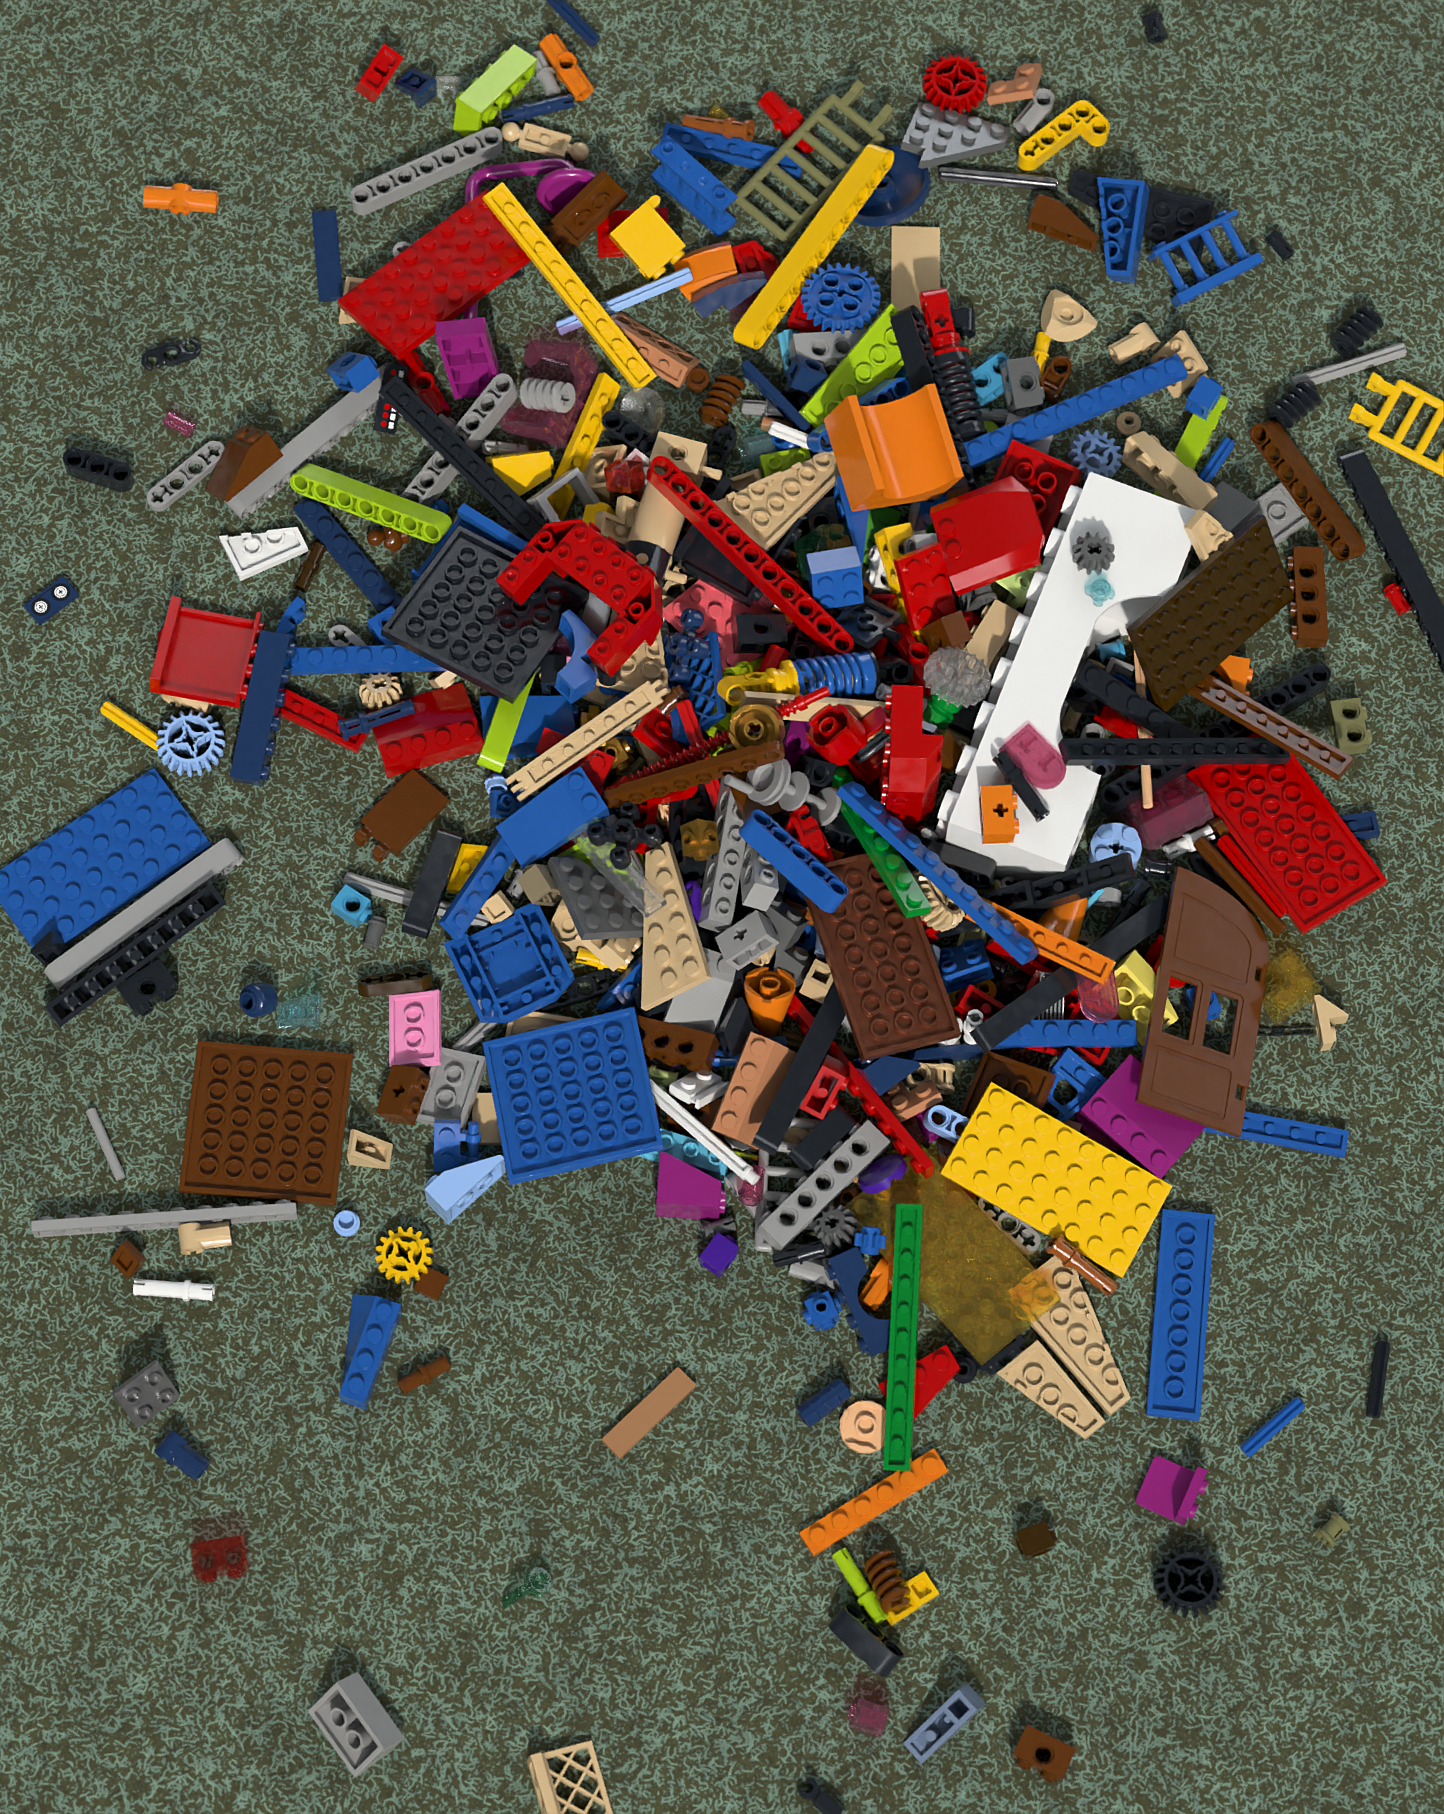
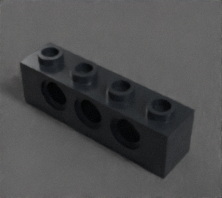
M704 784L698 785V789L692 797L669 802V843L673 846L681 876L695 879L705 874L707 860L696 861L694 857L683 856L680 826L696 819L709 821V796Z

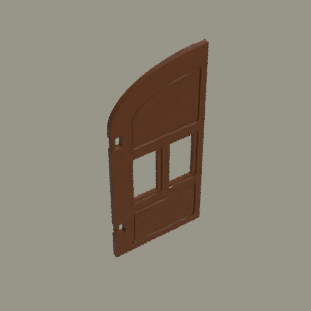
M1179 866L1174 871L1135 1102L1235 1137H1240L1265 991L1266 971L1269 966V945L1256 919L1237 899L1206 878ZM1256 969L1260 970L1258 981L1254 980ZM1170 977L1196 986L1187 1040L1161 1031ZM1211 992L1237 1001L1228 1054L1202 1046ZM1237 1087L1241 1088L1239 1099L1235 1098Z

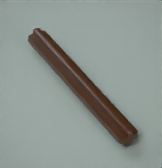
M1204 836L1199 837L1193 844L1194 848L1275 935L1283 933L1287 925L1273 912L1267 903Z

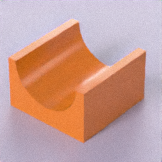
M935 383L927 384L920 390L901 399L873 406H860L856 395L847 396L823 419L852 512L937 499L964 477Z

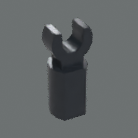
M809 1777L807 1779V1782L813 1787L812 1792L806 1793L801 1788L798 1790L801 1798L812 1800V1805L823 1814H841L845 1809L825 1790L821 1792L813 1778Z

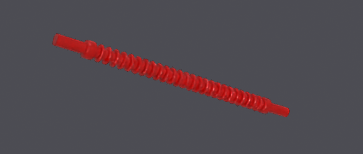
M826 685L803 696L800 694L795 696L794 701L789 699L788 704L781 703V707L775 706V710L782 719L785 715L790 717L791 712L796 714V710L803 711L808 708L809 704L829 696L831 693ZM754 725V726H753V727L755 728V730H754L755 733L757 732V728H760V729H761V726H758V725ZM722 730V734L716 733L715 738L709 736L708 741L703 739L702 744L697 742L695 747L690 745L689 750L684 748L682 753L676 752V756L669 755V759L663 758V762L656 761V765L650 764L648 769L643 767V771L637 770L635 775L630 773V777L623 776L619 778V782L607 788L613 787L614 789L623 783L664 772L673 767L677 768L678 765L684 766V762L691 763L692 758L697 760L699 755L704 757L705 752L710 754L712 749L717 751L718 746L723 748L725 743L730 745L729 731ZM604 788V789L598 791V794L600 795L601 798H602V792H603L604 790H606L607 788Z

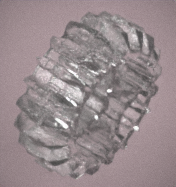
M947 646L945 649L939 648L929 656L924 666L923 679L926 681L925 687L931 688V694L938 695V700L943 699L947 701V705L953 703L957 708L961 704L965 708H968L969 705L976 706L977 703L985 698L991 687L992 674L989 673V667L984 665V659L976 658V653L970 654L967 649L963 651L958 646L954 649L950 646Z

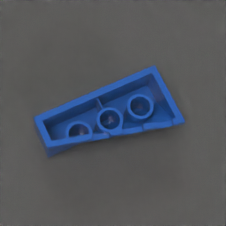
M353 1294L343 1384L339 1393L341 1402L366 1410L402 1315L401 1304L377 1296Z

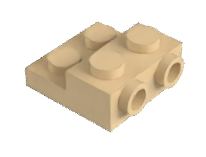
M579 934L575 937L612 971L616 970L620 965L623 967L628 965L634 957L631 951L634 952L643 942L640 937L581 940Z

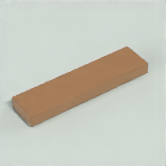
M677 1367L609 1431L601 1441L619 1460L622 1459L685 1399L697 1385Z

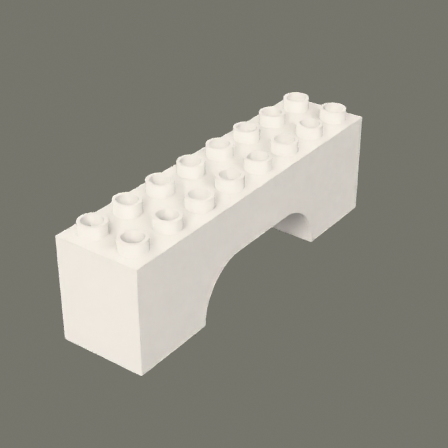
M1093 472L1089 473L1083 489L1070 485L1061 509L1062 517L1058 528L1054 527L1044 551L1043 556H1045L1041 570H1036L1027 592L1026 599L1028 601L1023 614L1019 613L1009 637L1010 646L1006 657L1000 658L991 682L993 688L988 702L983 701L973 727L975 732L971 744L964 747L955 774H957L953 789L947 790L937 816L939 822L935 833L938 835V838L945 840L947 845L988 856L995 860L997 864L996 878L1003 880L1006 876L1012 875L1034 882L1069 870L1091 814L1101 775L1089 770L1085 766H1065L1058 743L1063 739L1060 724L1068 707V703L1065 700L1074 678H1076L1084 666L1086 659L1095 650L1096 643L1103 644L1113 638L1128 635L1126 629L1182 581L1194 549L1184 526L1197 510ZM1087 532L1092 537H1095V534L1099 532L1101 539L1108 536V544H1114L1115 547L1113 552L1115 555L1114 562L1110 563V568L1107 571L1102 569L1099 576L1094 570H1092L1090 575H1087L1086 568L1078 571V563H1073L1072 561L1074 555L1072 552L1073 545L1077 544L1076 541L1079 536L1085 538ZM1005 750L1016 767L1023 770L1024 773L1022 775L1047 810L1050 811V814L1048 816L1044 815L1045 818L1036 822L1033 815L1017 795L1018 808L1014 809V818H1019V834H1015L1013 843L982 844L979 806L980 787L1010 785L1006 784L1004 775L992 761L995 756L998 758V753ZM1012 788V794H1017ZM996 812L998 813V817H1003L1001 816V812Z

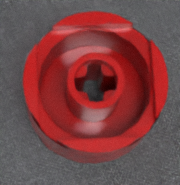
M837 704L838 706L836 707L828 705L820 709L809 722L811 728L809 733L806 731V739L828 762L842 766L859 749L865 747L868 739L865 736L864 725L844 705Z

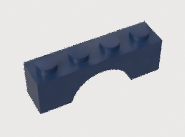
M858 1247L849 1248L825 1259L827 1265L824 1266V1271L829 1281L834 1280L838 1289L834 1291L840 1305H845L848 1312L845 1318L850 1329H855L859 1338L856 1339V1343L862 1354L866 1353L867 1357H873L888 1350L890 1319L882 1320L871 1317L862 1309L858 1301V1285L861 1278L868 1271Z

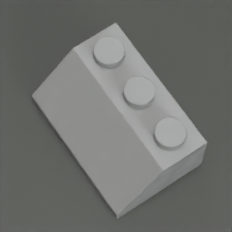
M358 1672L337 1681L308 1711L354 1777H357L390 1753L404 1739L402 1733Z

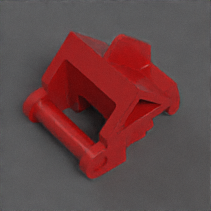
M802 805L789 813L791 818L788 824L783 826V829L822 864L835 861L831 848L816 818L814 819L810 816L805 820L801 819L804 814L809 813L807 805Z

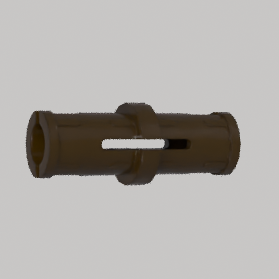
M318 542L311 543L307 556L299 565V573L292 585L294 589L301 592L304 590L307 593L314 575H317L320 570L318 566L327 550L324 545Z

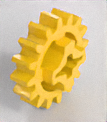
M400 1226L396 1234L389 1230L390 1237L388 1239L380 1238L383 1246H376L377 1253L381 1254L375 1257L377 1263H382L378 1267L381 1273L387 1271L385 1275L387 1280L394 1276L396 1284H399L401 1279H405L408 1285L412 1277L417 1281L420 1280V1272L428 1273L425 1265H432L433 1263L432 1259L427 1257L433 1254L432 1248L427 1247L430 1244L429 1239L421 1240L423 1237L422 1232L418 1231L416 1234H413L412 1227H409L407 1232H403ZM401 1240H410L412 1242L408 1243ZM393 1246L392 1254L388 1255L387 1258L388 1250ZM399 1248H401L402 1252L404 1251L408 1254L410 1263L400 1256ZM422 1252L421 1259L416 1266V1257L420 1256V1253ZM402 1268L407 1269V1271H398L396 1269Z

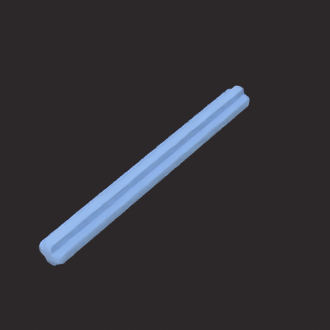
M685 267L599 304L608 315H611L693 280L690 269ZM574 314L556 322L560 335L583 326Z

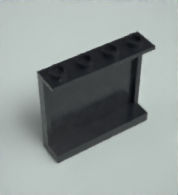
M724 476L710 496V499L717 502L726 498L727 494L739 491L732 488L733 481ZM798 518L793 527L766 552L777 564L780 561L783 563L790 553L789 546L792 542L797 543L803 532L800 529L801 518ZM708 520L711 526L719 527L715 520ZM693 524L691 525L673 553L672 565L749 608L754 600L758 602L763 592ZM731 537L726 538L728 543L732 545L737 544L735 539ZM744 555L747 561L755 562L751 555ZM767 572L762 573L764 578L773 580L771 574Z

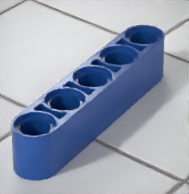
M888 378L858 399L859 405H877V397L880 404L906 397L912 392L910 381L906 378ZM896 384H897V386H898V392H897V394H896V392H895V385H896ZM825 423L813 430L807 437V446L814 453L833 451ZM821 437H823L824 439L823 446H821L820 443Z
M757 809L751 812L739 829L740 836L820 909L827 913H834L848 895V887L768 814Z

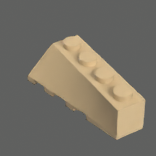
M1142 431L1126 439L1122 462L1167 500L1206 512L1215 505L1218 496L1215 488L1210 483L1202 481L1194 469L1182 464L1175 453L1167 451L1162 447L1156 437L1153 435L1149 436L1145 431Z

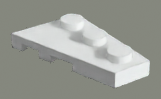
M298 527L267 530L266 533L251 534V532L241 533V536L228 537V535L219 536V540L240 581L308 552V547Z

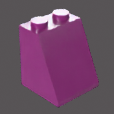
M660 1152L656 1216L719 1220V1213H725L726 1190H721V1181L666 1152Z

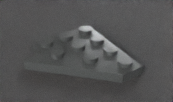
M919 102L902 141L901 150L921 155L919 168L923 169L1004 150L1011 128L998 123L994 124L984 121L978 117L959 114L954 110L944 109L941 111L939 107L933 104Z
M574 856L550 857L547 865L581 940L643 937L644 896Z

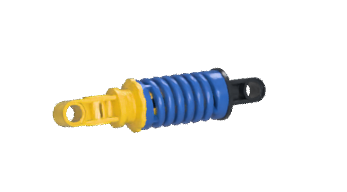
M863 649L859 653L826 655L824 657L806 658L805 660L798 659L795 662L788 659L781 661L779 669L767 668L765 672L727 676L719 681L717 692L719 696L732 706L740 705L744 691L807 695L826 685L831 695L826 697L843 699L857 698L859 695L874 697L881 683L894 685L908 682L913 675V668L898 655L876 657L872 650ZM900 666L899 671L895 673L896 668ZM736 687L734 693L729 695L730 690Z

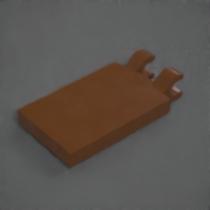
M603 169L551 220L553 225L544 226L540 230L546 237L551 234L548 240L555 248L561 244L557 251L561 256H564L573 244L578 247L629 195Z
M412 768L360 820V824L363 827L354 833V842L362 847L371 837L376 839L380 844L372 850L374 854L372 857L380 864L391 852L398 856L450 804V800Z

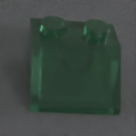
M821 524L799 539L797 543H794L793 549L802 580H808L806 554L852 546L846 524Z

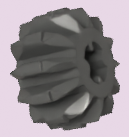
M1089 532L1085 534V538L1079 536L1076 541L1077 544L1072 547L1074 554L1072 557L1073 563H1078V571L1086 568L1087 575H1090L1092 570H1094L1099 576L1102 569L1107 571L1110 568V563L1114 562V544H1108V536L1101 539L1099 532L1095 534V537H1092Z
M831 1205L828 1212L822 1211V1218L815 1219L817 1226L814 1228L818 1241L822 1240L825 1247L827 1246L832 1251L837 1247L843 1250L845 1244L852 1245L851 1239L855 1238V1232L860 1228V1225L852 1210L846 1209L842 1205L836 1209Z

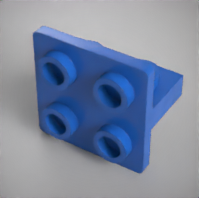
M981 938L976 940L970 939L962 945L940 950L939 972L947 994L963 989L970 984L975 985L995 978Z

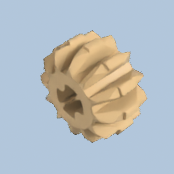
M390 672L385 675L382 673H378V675L370 673L369 679H362V684L359 686L362 704L364 708H369L371 712L399 703L402 698L400 681L397 677H393Z

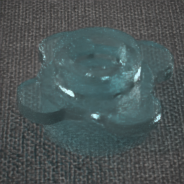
M1098 578L1092 585H1088L1085 588V594L1093 599V604L1097 607H1101L1106 600L1115 597V591L1111 589L1110 584L1104 578Z

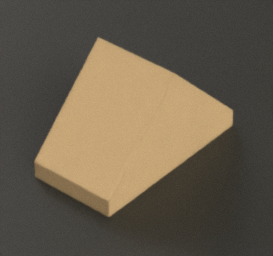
M353 1129L350 1132L347 1151L349 1165L389 1169L393 1144Z

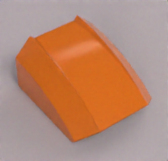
M729 241L705 246L689 252L674 264L675 272L688 267L692 273L693 280L679 286V290L688 300H691V296L702 288L716 281L737 275Z

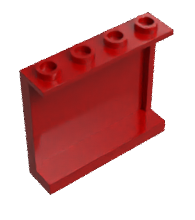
M171 596L150 675V692L240 708L242 699H246L249 684H246L247 678H251L253 668L251 662L252 658H255L258 645L256 643L257 638L260 636V631H264L265 623H261V612H257L255 620L182 607V598Z

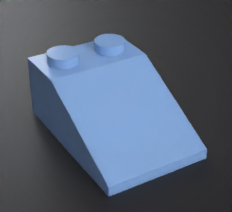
M500 1154L444 1171L439 1176L434 1175L427 1181L426 1188L424 1189L427 1204L449 1225L506 1173L504 1158Z

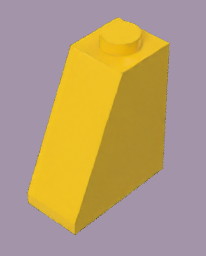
M545 450L485 457L486 464L519 497L551 477V470L554 467L552 456L549 455V451Z

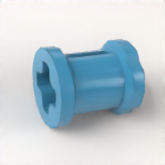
M1121 639L1102 645L1101 643L1095 644L1098 662L1103 665L1105 662L1110 661L1111 657L1125 660V650Z

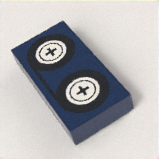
M62 576L23 605V607L34 621L41 626L77 599L79 594Z

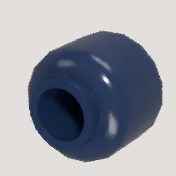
M265 982L245 986L239 998V1004L243 1012L253 1018L270 1015L275 1011L278 1002L275 989Z

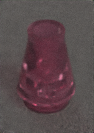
M753 1165V1171L760 1176L759 1180L754 1185L744 1180L738 1190V1200L747 1206H758L759 1202L763 1200L764 1175L766 1171L760 1166Z

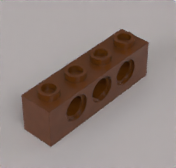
M1293 547L1291 555L1286 558V569L1291 571V579H1288L1294 595V599L1289 602V616L1294 618V624L1290 626V638L1295 639V648H1325L1329 637L1323 547ZM1300 572H1307L1311 577H1303ZM1301 595H1308L1312 600H1305ZM1302 618H1310L1313 623H1306Z
M637 1015L640 1034H644L642 1044L646 1060L656 1058L670 1066L684 1065L694 1072H701L702 1070L711 1071L720 1045L715 1034ZM668 1040L667 1045L658 1047L661 1041ZM693 1046L690 1052L682 1053L685 1047Z

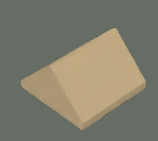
M624 444L594 448L585 469L584 475L587 478V483L601 501L610 503L620 481L619 465L627 458V447Z

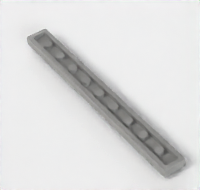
M290 1200L276 1201V1204L265 1205L264 1202H252L249 1206L240 1207L238 1204L231 1203L223 1205V1208H212L209 1205L198 1206L196 1210L175 1207L167 1212H160L158 1209H147L144 1213L133 1214L132 1211H120L117 1215L107 1216L106 1213H93L91 1217H80V1215L72 1214L66 1215L65 1219L43 1216L39 1217L37 1221H31V1230L34 1237L37 1238L178 1228V1226L186 1223L207 1225L228 1221L229 1224L296 1220L298 1219V1209L296 1203H291Z

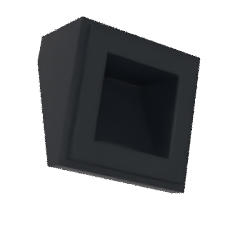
M52 930L30 950V953L43 965H47L66 952V943Z

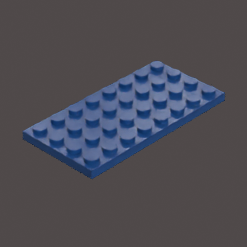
M153 768L0 870V905L31 948L52 930L68 945L211 848L212 845Z

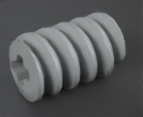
M529 377L522 382L520 387L521 402L528 409L566 413L573 407L575 402V389L570 383L565 384L562 381L556 382L554 380L549 381Z

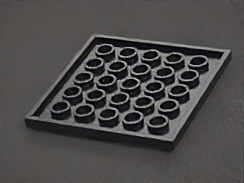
M458 526L383 626L381 636L513 704L563 635L559 630L562 613L570 609L577 615L588 600L589 592L550 573L522 605H519L505 594L495 581L517 555Z

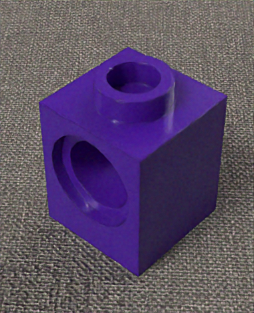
M717 1233L699 1256V1264L721 1278L739 1254L737 1241L727 1234L723 1236Z

